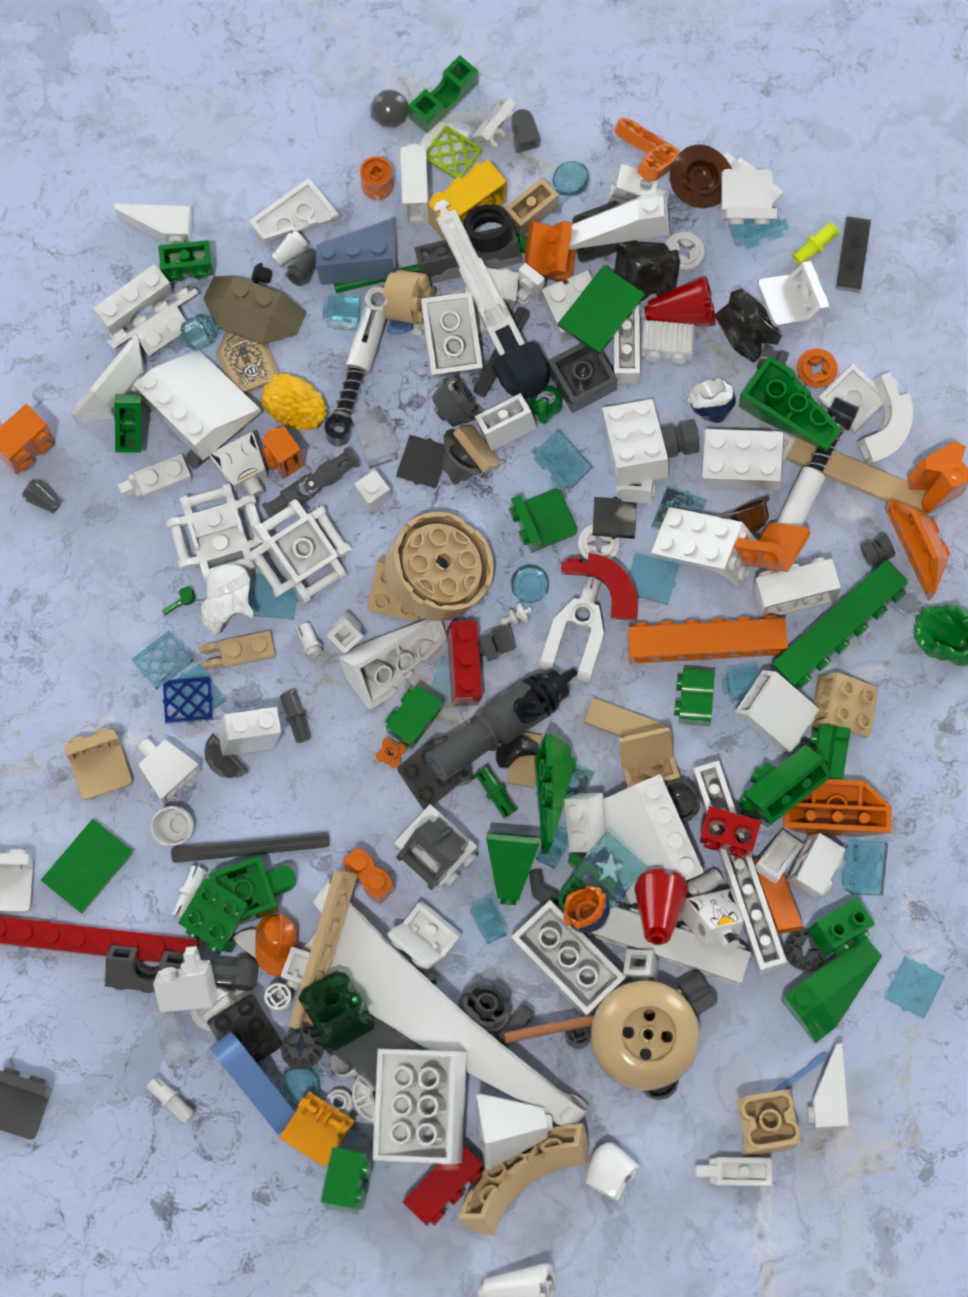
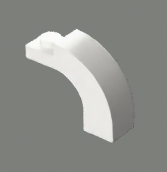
M890 372L873 380L884 406V422L874 435L857 441L861 455L867 465L894 453L904 443L912 425L913 405L909 392L901 396L899 395V384Z

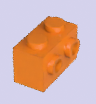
M284 425L280 428L275 427L265 434V438L262 439L264 446L262 453L265 456L264 461L271 471L276 469L284 480L304 466L301 449Z

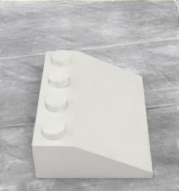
M199 349L152 368L133 384L137 393L141 394V400L202 460L206 459L261 412V409Z
M661 774L603 799L608 846L605 848L609 855L611 853L613 864L624 865L617 869L616 872L630 904L637 902L634 887L638 877L648 870L664 869V873L673 874L674 871L679 873L686 881L704 873Z
M378 1049L373 1160L462 1164L466 1052Z

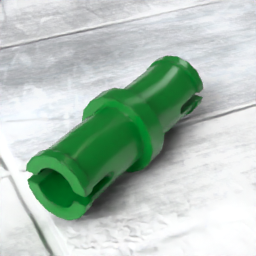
M489 766L475 773V777H477L487 792V799L492 800L503 819L518 810L506 794V787L504 784L500 785Z

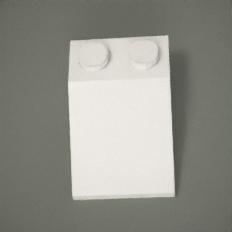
M472 292L421 299L431 379L482 372L483 366Z

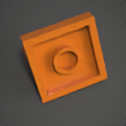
M534 221L529 223L523 265L525 263L528 264L545 279L556 282L563 281L564 284H567V279L572 277L576 252V249L569 250L572 223L562 221L554 226Z

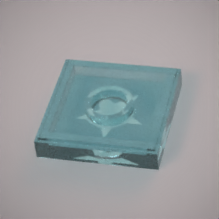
M605 832L573 869L572 873L587 887L601 888L602 893L606 894L610 908H613L647 867L609 832Z

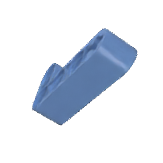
M230 1031L209 1049L274 1131L280 1134L288 1125L295 1111Z

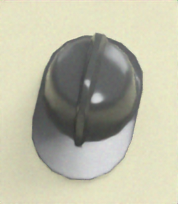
M450 429L444 434L445 453L441 460V467L449 475L452 484L456 485L460 481L468 480L473 475H480L482 470L454 436L453 433L456 430Z

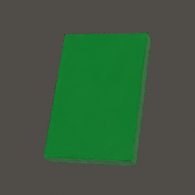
M603 265L558 322V327L600 355L643 300L645 294Z
M92 819L43 876L41 881L83 914L134 852Z

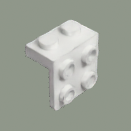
M725 169L722 172L721 221H729V225H744V221H754V225H770V221L777 219V208H772V172L770 170Z
M811 261L803 262L789 275L765 278L757 282L758 291L771 323L775 327L813 321L829 307L827 297L822 290L818 275Z
M12 849L9 850V854L0 853V912H28L31 908L33 859L29 854H25V850Z
M423 901L418 902L402 924L391 929L387 934L391 939V943L397 949L404 950L412 957V961L417 966L426 969L442 961L462 936L460 932Z

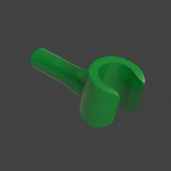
M190 587L180 589L178 591L180 599L163 609V614L166 616L182 605L193 604L195 602L193 589Z

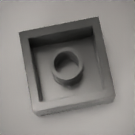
M582 343L548 360L549 375L572 413L617 390L618 379L602 352L598 355Z

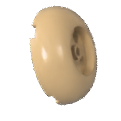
M635 981L622 985L604 998L594 1014L591 1029V1045L594 1056L602 1070L612 1080L624 1087L645 1091L664 1088L680 1079L695 1060L700 1042L697 1017L688 1001L678 991L665 984L655 981ZM648 1009L652 1010L655 1014L652 1021L644 1019L643 1014ZM625 1027L633 1029L634 1035L632 1038L627 1039L623 1036L622 1031ZM645 1030L652 1032L650 1040H646L643 1037ZM669 1031L671 1033L672 1040L669 1043L661 1040L662 1032ZM643 1048L650 1050V1059L643 1060L640 1057V1051Z

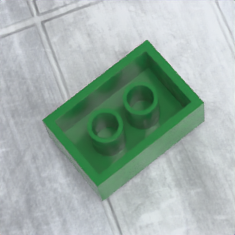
M332 1147L320 1203L325 1208L358 1215L359 1209H364L367 1193H365L363 1186L364 1182H370L373 1167L365 1153Z

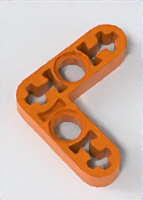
M620 118L614 129L617 136L647 154L641 160L637 169V173L646 180L657 181L670 171L674 159L680 153V150L631 119Z

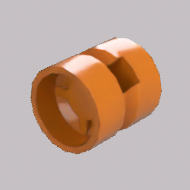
M372 156L362 163L360 179L364 195L372 200L387 198L394 188L392 166L389 161L380 156Z

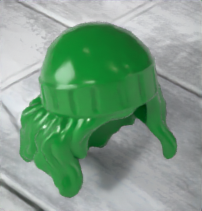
M949 604L929 606L927 609H923L920 617L915 619L917 625L914 626V638L917 640V645L931 658H937L940 661L949 660L952 664L958 666H968V612L964 611L961 606Z

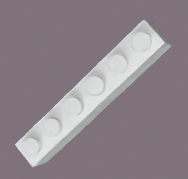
M608 900L610 903V913L605 926L597 931L586 934L587 936L625 949L653 950L658 960L696 971L697 973L738 987L742 983L751 952L746 951L747 947L741 944L730 952L725 951L721 943L711 946L703 945L691 929L684 925H680L679 928L675 927L669 942L662 945H654L644 938L639 910L629 908L628 911L618 908L619 904Z

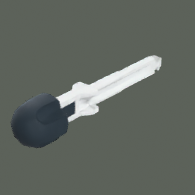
M441 200L435 203V213L441 211V215L436 218V221L460 267L458 270L469 292H472L478 313L500 357L494 360L492 365L499 382L505 391L512 396L521 393L524 399L535 397L544 390L549 381L550 371L545 356L538 343L528 342L525 344L482 258H479L456 210L448 211L446 208L450 206V203Z

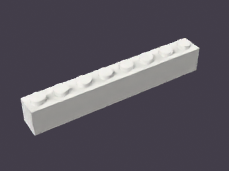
M719 760L693 768V779L705 815H707L709 806L736 813ZM719 825L710 827L711 833L714 836H720L724 833L723 828ZM743 832L735 836L739 843H746ZM720 848L718 854L729 887L735 896L744 919L743 929L759 976L785 968L787 961L752 858L746 856L744 859L730 855V851Z

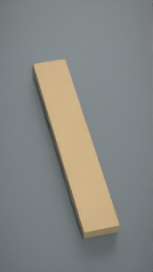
M790 435V437L796 439V443L789 452L787 461L801 467H807V463L812 460L811 454L817 450L816 446ZM833 450L830 456L832 459L828 460L827 469L825 468L823 471L825 477L884 502L894 499L924 511L921 501L926 490H909V482Z
M334 870L289 1026L292 1028L302 1029L305 1027L309 1030L313 1028L357 875L354 873Z

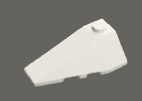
M426 619L360 644L346 654L341 655L339 660L347 681L366 708L371 710L391 698L397 692L395 688L405 678L409 679L414 674L412 670L422 660L426 661L447 639L442 621Z

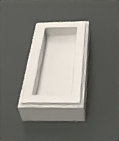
M782 829L756 864V871L776 884L804 844Z

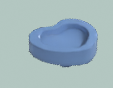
M390 320L387 326L388 333L393 335L404 334L412 329V324Z

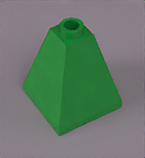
M488 832L486 841L497 898L500 899V904L516 905V900L519 901L539 848L541 836Z

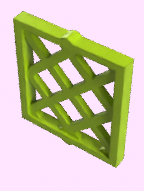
M445 125L437 137L432 140L431 145L426 150V156L429 163L456 179L458 177L462 178L468 169L472 167V164L483 151V148ZM447 133L448 140L439 142L441 136ZM450 133L456 136L458 139L451 140ZM461 142L462 150L454 151L452 143ZM465 143H467L468 145H470V146L473 147V148H467V149H466ZM449 144L450 152L441 153L440 145ZM437 146L438 154L429 155L432 148ZM476 151L473 158L468 160L467 152ZM463 153L465 161L456 162L455 155ZM451 155L453 163L443 164L442 157ZM438 157H439L440 164H439L438 162H436L435 160H433L432 158H438ZM466 164L464 170L458 173L457 166ZM447 167H454V173L447 169Z

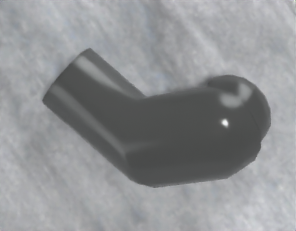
M542 871L529 873L531 892L534 899L544 905L550 900L556 905L560 894L558 891L551 890L544 885Z

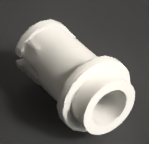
M304 623L295 629L304 647L302 650L303 654L307 655L308 658H313L322 653V643L317 641L310 623Z

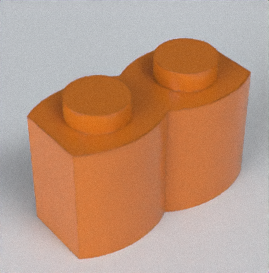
M356 848L343 860L346 872L357 875L356 883L363 885L365 893L374 902L382 904L395 892L389 875L382 869L375 867L372 858L364 850Z

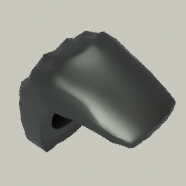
M519 736L508 745L501 744L495 751L497 765L500 768H509L516 759L522 756H535L539 744L524 736Z

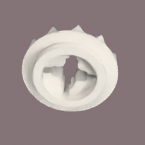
M679 232L672 235L666 241L664 247L666 262L672 265L673 269L677 268L683 271L695 269L699 263H702L704 257L702 241L690 232ZM679 245L684 250H690L688 252L689 259L684 255H678L680 253Z
M602 523L587 526L583 529L578 539L581 556L588 560V553H592L612 560L619 549V537L616 531ZM598 534L601 542L606 543V545L602 546L600 553H598L596 546L591 545L595 543Z

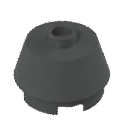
M455 375L447 380L444 379L432 396L436 406L434 408L436 414L442 421L446 420L453 427L474 421V417L481 413L480 406L478 404L473 406L472 404L474 401L470 390L461 380L457 381Z
M476 982L470 985L459 998V1008L489 1034L503 1028L511 1016L509 996L496 984L492 987L480 985V982Z

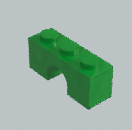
M459 55L443 71V77L433 91L429 92L424 89L408 105L409 119L428 134L478 85V70Z

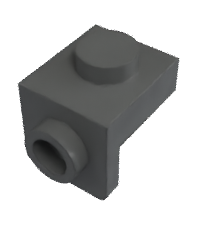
M507 624L483 632L479 637L480 641H478L479 651L482 656L486 655L488 662L498 659L501 654L516 648L513 635Z

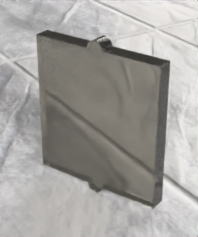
M409 435L396 477L412 481L414 485L422 484L437 489L443 471L441 460L445 453V445L433 442L431 438L426 440Z
M594 497L592 536L611 537V539H635L636 502H623L617 497Z

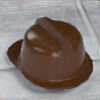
M769 496L748 501L732 512L719 517L725 518L730 516L732 520L743 522L751 534L756 533L765 526L766 521L769 519L767 508Z

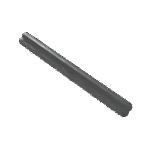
M327 832L173 847L171 849V858L174 863L326 848L329 847L330 842Z

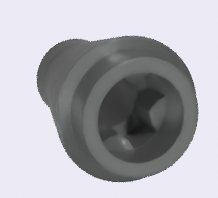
M309 248L287 267L286 276L293 284L302 286L304 283H308L316 266V251Z
M32 479L22 493V496L26 498V502L45 509L52 514L57 511L62 503L41 480L36 481Z

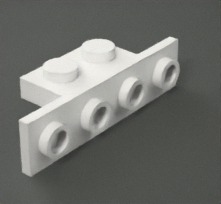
M186 286L180 288L173 294L175 296L168 302L163 300L157 303L152 308L153 312L147 316L142 314L131 321L133 325L126 330L120 328L113 332L107 344L114 349L135 334L139 338L140 345L146 355H151L190 329L178 306L198 293L197 290L192 287L187 288Z

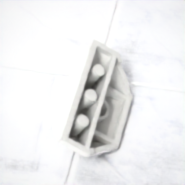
M135 334L79 403L72 409L71 415L75 422L84 423L112 419L115 417V394H137L133 384L144 376L145 372L142 348L139 338Z

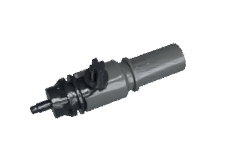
M549 668L542 674L534 673L483 707L481 716L475 715L472 717L467 726L425 754L426 762L433 774L441 781H446L486 752H494L499 748V743L508 745L542 720L551 716L552 713L559 709L561 701L569 696L567 683L577 675V671L571 669L560 675L554 669Z

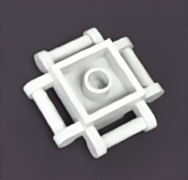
M225 483L218 489L191 497L187 495L180 497L185 516L173 517L166 521L167 529L171 530L179 557L177 563L180 571L200 566L206 583L209 573L216 568L209 567L244 556L243 559L226 564H235L248 570L255 568L254 562L249 559L247 554L263 543L254 532V539L247 541L238 512L239 510L246 509L251 528L260 522L255 506L257 504L255 495H247L235 501L230 483ZM226 497V504L196 513L192 512L191 507ZM186 526L189 527L197 556L192 558L189 557L181 528Z
M294 499L288 503V507L263 523L258 522L252 526L253 532L263 544L249 552L247 556L251 561L254 560L272 587V593L275 598L293 588L300 602L306 604L319 591L336 580L341 581L347 577L337 558L352 548L338 534L325 513L327 511L323 506L307 514L301 504ZM293 515L297 517L298 521L273 537L269 535L268 531ZM315 520L319 522V524L321 525V527L323 528V530L335 546L336 550H334V548L332 547V545L330 544V542L328 541V539L326 538L318 524L315 522ZM266 551L270 553V558L281 575L288 580L282 584L262 555ZM326 565L330 566L332 570L330 573L307 588L304 587L302 584L303 580Z

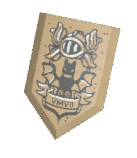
M225 332L216 355L224 374L244 394L264 387L274 375L279 374L267 344L261 345L230 332Z

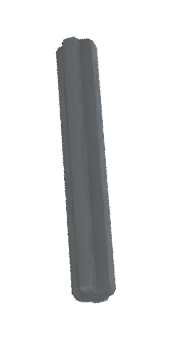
M518 307L512 317L520 333L530 316V312L522 307ZM496 348L474 386V393L481 397L487 395L497 377L492 367L494 360L500 357Z

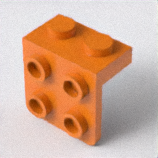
M770 523L758 541L738 538L733 547L747 566L788 572L811 532L807 527Z

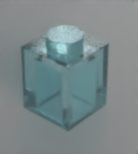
M328 296V304H323L322 319L327 321L328 329L357 330L360 315L359 298Z
M758 665L726 671L725 679H722V688L724 695H729L730 702L745 698L760 675Z

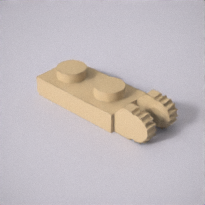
M270 631L219 641V643H210L199 647L200 654L221 651L222 658L209 659L202 662V668L205 670L220 667L229 668L276 658Z

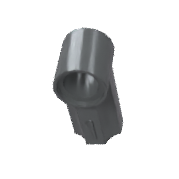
M237 958L233 961L204 959L211 963L215 985L230 986L241 991L254 990L257 969L256 961L246 958Z

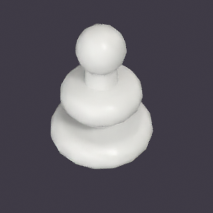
M517 603V612L510 609L508 611L509 616L500 618L499 624L503 626L512 622L514 625H518L520 618L524 623H528V613L532 612L531 607L525 609L521 603Z

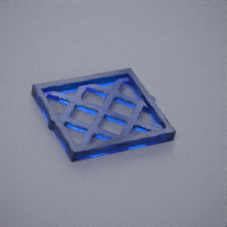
M210 677L163 681V704L166 724L213 720V697L211 695ZM194 682H201L197 688L191 684ZM172 684H182V686L177 689ZM204 684L208 685V694L206 696L199 691ZM187 685L194 690L188 698L181 693ZM168 687L175 691L170 699L167 698ZM196 693L203 698L198 705L191 701ZM178 695L185 700L180 707L172 702ZM206 701L209 703V712L207 714L200 709ZM187 703L195 708L189 715L182 710ZM169 705L176 709L171 717L168 716ZM197 711H199L203 715L199 717H193ZM179 712H180L185 718H175V717H176V716L179 714Z

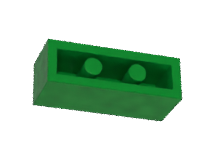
M804 745L746 791L744 795L753 812L769 825H772L831 778L832 774L824 759Z

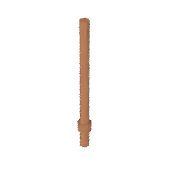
M648 1009L643 1015L654 1014V1012ZM594 1015L505 1032L504 1040L505 1043H511L592 1026Z

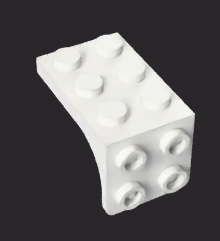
M669 507L651 554L655 558L714 571L730 580L735 587L742 588L749 579L751 566H747L740 559V555L733 546L738 538L757 540L743 522Z

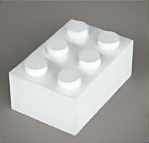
M653 399L603 407V428L617 486L669 478L668 457Z
M705 429L702 471L704 488L781 491L785 444L784 433L777 431Z
M821 557L811 560L808 565L804 566L792 564L788 572L780 571L774 573L773 570H768L760 573L759 577L755 579L752 594L759 618L763 619L764 616L768 615L782 616L834 603L837 600L841 586L833 559L825 560Z

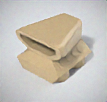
M779 1090L736 1099L743 1129V1157L794 1149L796 1145L801 1144L799 1127L796 1123L793 1109L794 1102L790 1095V1090Z

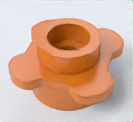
M385 738L382 740L381 750L376 753V759L378 762H384L392 768H397L400 765L402 754L406 753V746L402 743L392 742L391 738ZM393 751L394 753L393 755H389L388 752Z

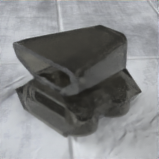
M626 241L618 243L614 273L645 294L643 300L647 299L651 294L659 296L676 288L680 267V258L677 250L670 251L665 243Z
M742 288L731 292L729 303L715 314V318L732 348L752 363L756 362L761 356L762 344L778 345L782 338L781 331L778 327L772 325L763 305Z

